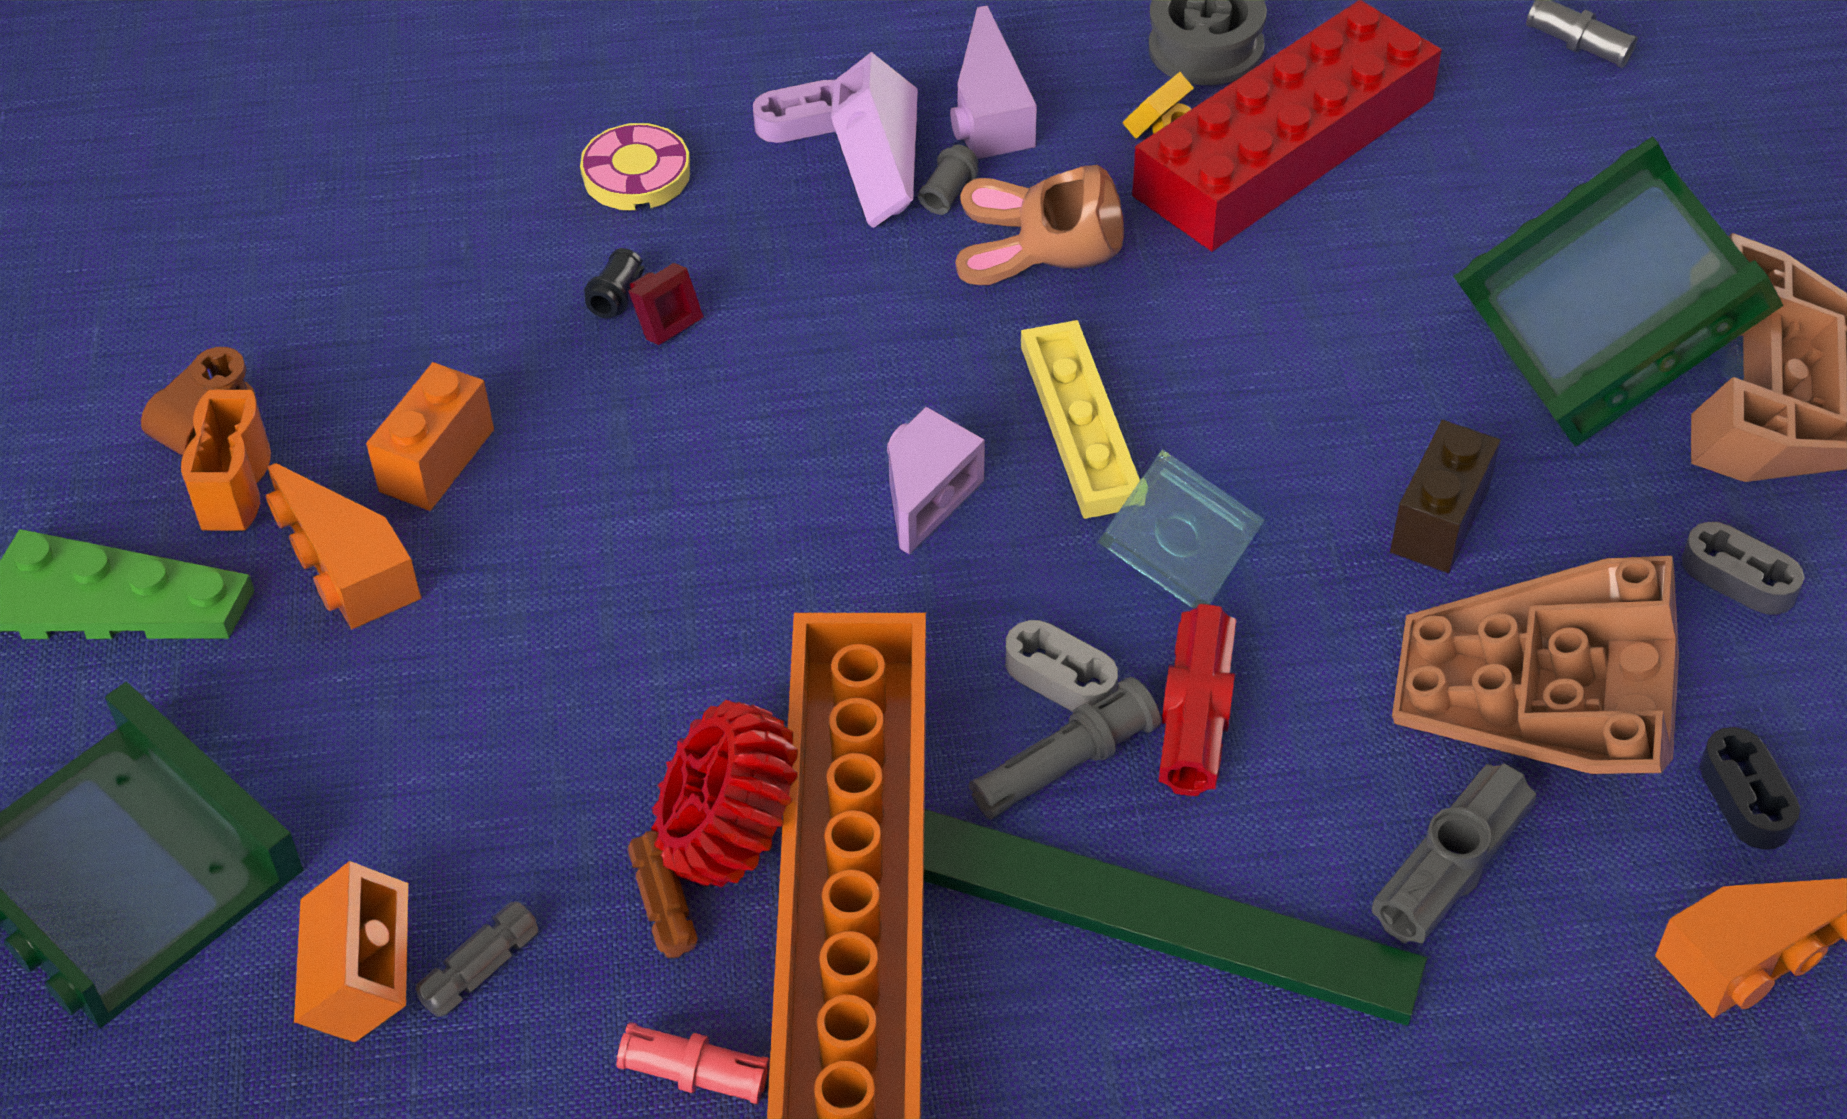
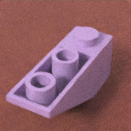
M871 52L834 80L831 119L867 223L874 228L891 215H898L903 212L913 200L918 89Z

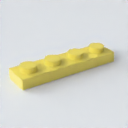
M1078 320L1021 330V349L1083 519L1143 508L1144 489Z

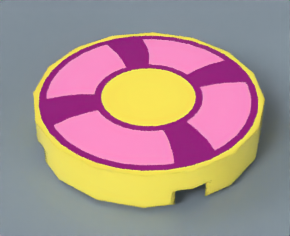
M628 123L607 129L591 139L582 151L580 170L588 194L602 205L619 210H636L635 204L649 202L650 208L664 205L678 196L687 185L690 178V155L683 139L668 128L650 123Z

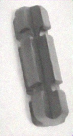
M517 901L507 904L493 917V920L496 922L493 927L488 924L483 925L442 961L446 965L443 971L434 968L417 983L415 990L425 1008L437 1017L446 1015L463 1000L459 993L463 990L471 993L512 956L509 951L512 946L520 949L537 934L538 926L536 919L525 906Z

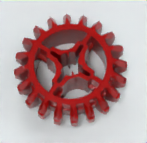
M725 700L718 707L710 706L704 712L702 720L695 719L690 724L689 734L686 738H680L677 741V751L673 759L666 762L668 768L664 780L657 785L660 789L659 799L652 807V813L657 816V819L651 827V831L659 833L654 847L662 850L660 856H662L663 867L675 871V875L704 886L711 884L722 888L728 882L738 883L746 870L753 871L758 866L760 853L762 851H769L772 848V837L777 827L784 826L782 821L783 813L786 806L793 802V799L789 796L790 788L798 778V772L792 768L798 758V749L792 745L793 731L784 727L783 720L772 716V712L754 704L750 706L743 702L735 703Z

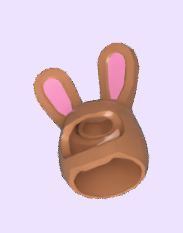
M1099 165L1082 166L1051 176L1030 188L996 179H973L964 186L960 194L963 209L972 220L985 224L1021 227L1019 235L999 241L975 244L959 252L955 262L956 271L959 278L968 284L991 285L1012 277L1033 264L1040 263L1059 268L1078 269L1092 267L1109 261L1118 254L1123 245L1124 224L1120 198L1112 178Z

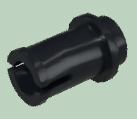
M625 248L616 249L610 255L609 261L600 275L588 281L584 289L585 303L594 315L601 318H612L625 311L629 304L628 290L631 289L629 284L639 279L645 270L644 266H639L643 260L637 253Z

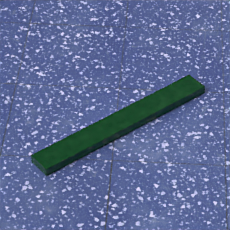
M925 809V882L1409 1026L1427 960L1425 956Z

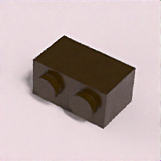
M1441 420L1399 503L1390 553L1446 573L1450 572L1489 491L1501 439Z

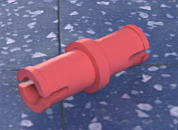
M629 1022L626 1026V1034L623 1033L617 1055V1068L630 1069L678 1082V1089L694 1094L697 1087L749 1100L750 1103L757 1105L764 1092L770 1067V1058L762 1056L760 1058L710 1045L709 1037L693 1033L690 1039L644 1028L632 1022Z

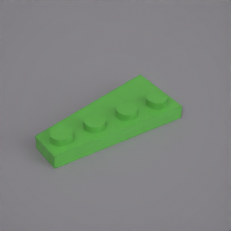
M19 529L0 560V631H19L22 639H49L51 631H84L87 639H112L113 634L122 631H144L147 639H229L255 590L248 574Z

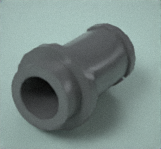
M953 145L940 152L937 158V168L926 184L919 190L918 199L925 209L938 215L946 214L950 210L951 204L964 185L976 179L978 175L977 166L979 162L975 153L963 145Z

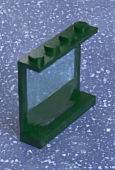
M1653 136L1636 148L1623 153L1615 163L1588 182L1576 186L1564 199L1537 218L1525 222L1517 232L1487 253L1474 258L1466 268L1453 276L1575 447L1783 307L1768 275L1755 260L1750 263L1673 170L1659 143Z
M127 681L105 696L117 729L0 812V926L9 935L4 939V943L26 971L31 973L40 966L50 977L45 981V985L54 999L69 1015L72 1016L81 1009L100 1029L304 871L291 833Z

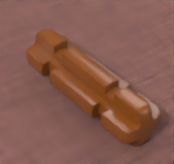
M646 831L641 837L633 838L629 842V857L632 867L639 868L635 877L649 922L655 921L652 926V933L656 947L660 952H664L667 958H679L683 953L694 950L698 938L692 920H686L689 916V909L679 877L675 875V871L663 867L662 856H660L662 850L654 847L659 833L656 831Z

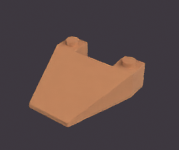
M1731 233L1728 237L1750 263L1755 260L1768 275L1783 307L1740 335L1743 336L1744 380L1732 377L1691 414V464L1743 482L1846 470L1847 293L1784 251ZM1712 253L1692 271V289L1720 270L1721 263Z

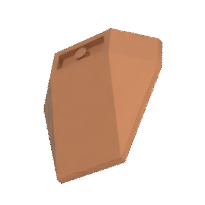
M1673 556L1606 558L1406 615L1392 712L1394 724L1589 774L1662 773L1673 760L1679 663Z

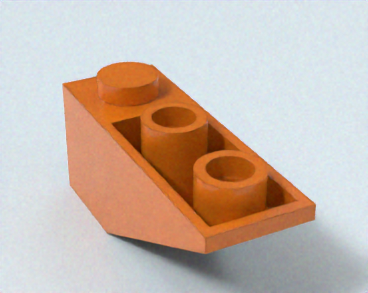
M277 463L267 466L274 487L273 492L266 494V500L271 513L281 529L289 525L292 527L294 533L289 535V538L302 567L307 569L314 566L319 573L313 579L328 611L339 608L352 630L421 599L412 560L386 517Z
M1847 878L1723 886L1669 919L1655 957L1713 1019L1736 1004L1743 1010L1748 1009L1769 993L1776 979L1789 971L1795 976L1803 975L1821 961L1827 953L1829 946L1842 938L1847 942Z

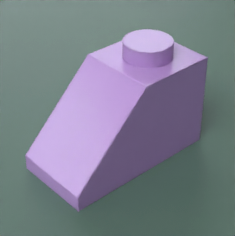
M925 407L910 423L900 425L892 434L887 446V453L889 455V483L899 548L908 554L928 537L984 481L985 440L928 407Z

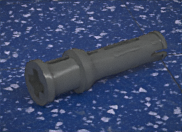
M1130 676L1118 683V691L1095 705L1082 704L1075 708L1069 717V723L1061 727L1060 730L1008 759L992 771H988L979 778L969 782V789L974 792L971 796L977 807L990 820L994 819L1018 801L1032 795L1077 765L1086 762L1090 758L1095 761L1106 760L1115 754V746L1142 730L1149 733L1159 728L1161 724L1160 713L1149 691L1140 681Z

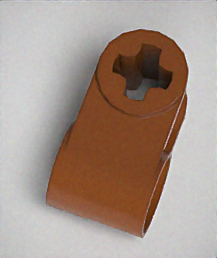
M214 347L197 355L194 361L164 389L155 393L147 402L141 417V427L144 433L183 456L188 444L196 436L193 425L195 408L201 397L208 390H252L257 402L253 387L244 381L246 365L242 355L236 349L229 347ZM207 369H209L212 379H210Z

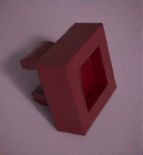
M672 263L656 274L649 272L629 284L631 289L628 291L646 340L660 345L704 317L686 267Z

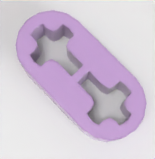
M821 80L761 94L753 103L756 134L765 141L779 143L835 132L836 130L831 119L834 80Z

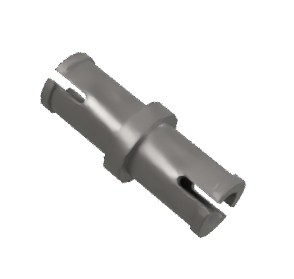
M1535 0L1526 20V26L1534 27L1567 42L1566 48L1577 53L1583 49L1615 63L1620 68L1624 67L1628 62L1638 40V37L1635 35H1629L1597 21L1596 14L1585 9L1582 13H1579L1552 0Z

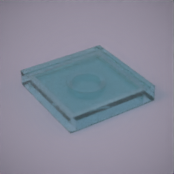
M1162 449L1098 540V543L1195 609L1199 604L1210 605L1264 522V519Z

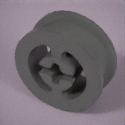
M1152 0L1150 4V23L1153 29L1149 36L1148 48L1150 58L1156 67L1166 75L1173 78L1177 73L1181 72L1190 84L1218 85L1235 81L1257 67L1262 60L1264 53L1262 30L1266 23V4L1264 0Z

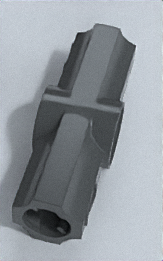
M1505 763L1500 766L1486 764L1450 808L1443 809L1433 816L1424 840L1373 901L1372 913L1378 917L1384 931L1404 944L1408 941L1423 944L1456 901L1477 887L1485 865L1535 803L1536 793L1527 784L1524 774ZM1448 850L1457 851V852H1459V853H1461V854H1455V853H1453V852H1451V851H1448Z

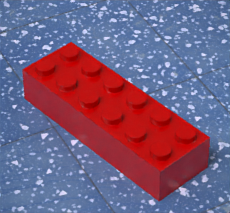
M1358 0L1135 146L1132 196L1213 252L1431 102L1434 96L1442 49L1362 0Z

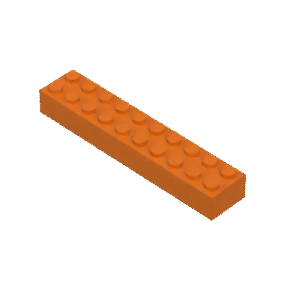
M794 613L788 729L793 731L792 745L798 749V758L792 766L798 772V778L790 788L789 796L793 799V802L786 806L783 813L784 826H782L767 1119H921L926 613Z

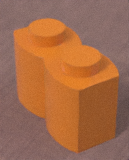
M208 390L201 397L194 411L193 425L196 436L184 451L181 461V473L201 530L245 531L252 524L259 510L260 493L257 483L268 469L267 466H269L271 459L270 445L252 390Z

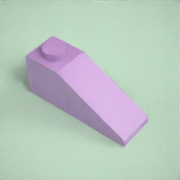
M988 6L977 7L958 80V107L951 108L950 111L954 135L957 140L964 139L967 147L975 153L978 159L1036 147L1037 105Z

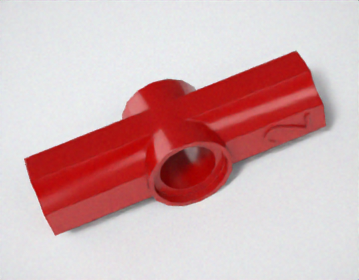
M1199 604L1191 611L1182 612L1181 621L1178 624L1174 654L1176 655L1174 666L1169 665L1164 697L1162 724H1166L1159 772V782L1168 785L1175 794L1198 796L1206 790L1216 789L1217 778H1219L1223 744H1221L1222 733L1228 732L1235 674L1230 673L1236 628V619L1228 616L1220 606Z

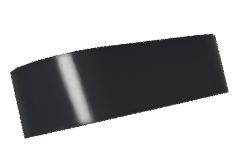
M1728 727L1714 732L1707 741L1699 768L1702 778L1731 829L1741 841L1751 847L1765 850L1776 849L1784 845L1791 837L1798 821L1800 806L1766 745L1757 735L1746 729ZM1723 755H1728L1731 760L1723 761L1721 758ZM1744 761L1746 763L1743 772L1736 762ZM1755 804L1762 814L1754 815L1752 813ZM1776 815V822H1771L1768 816Z

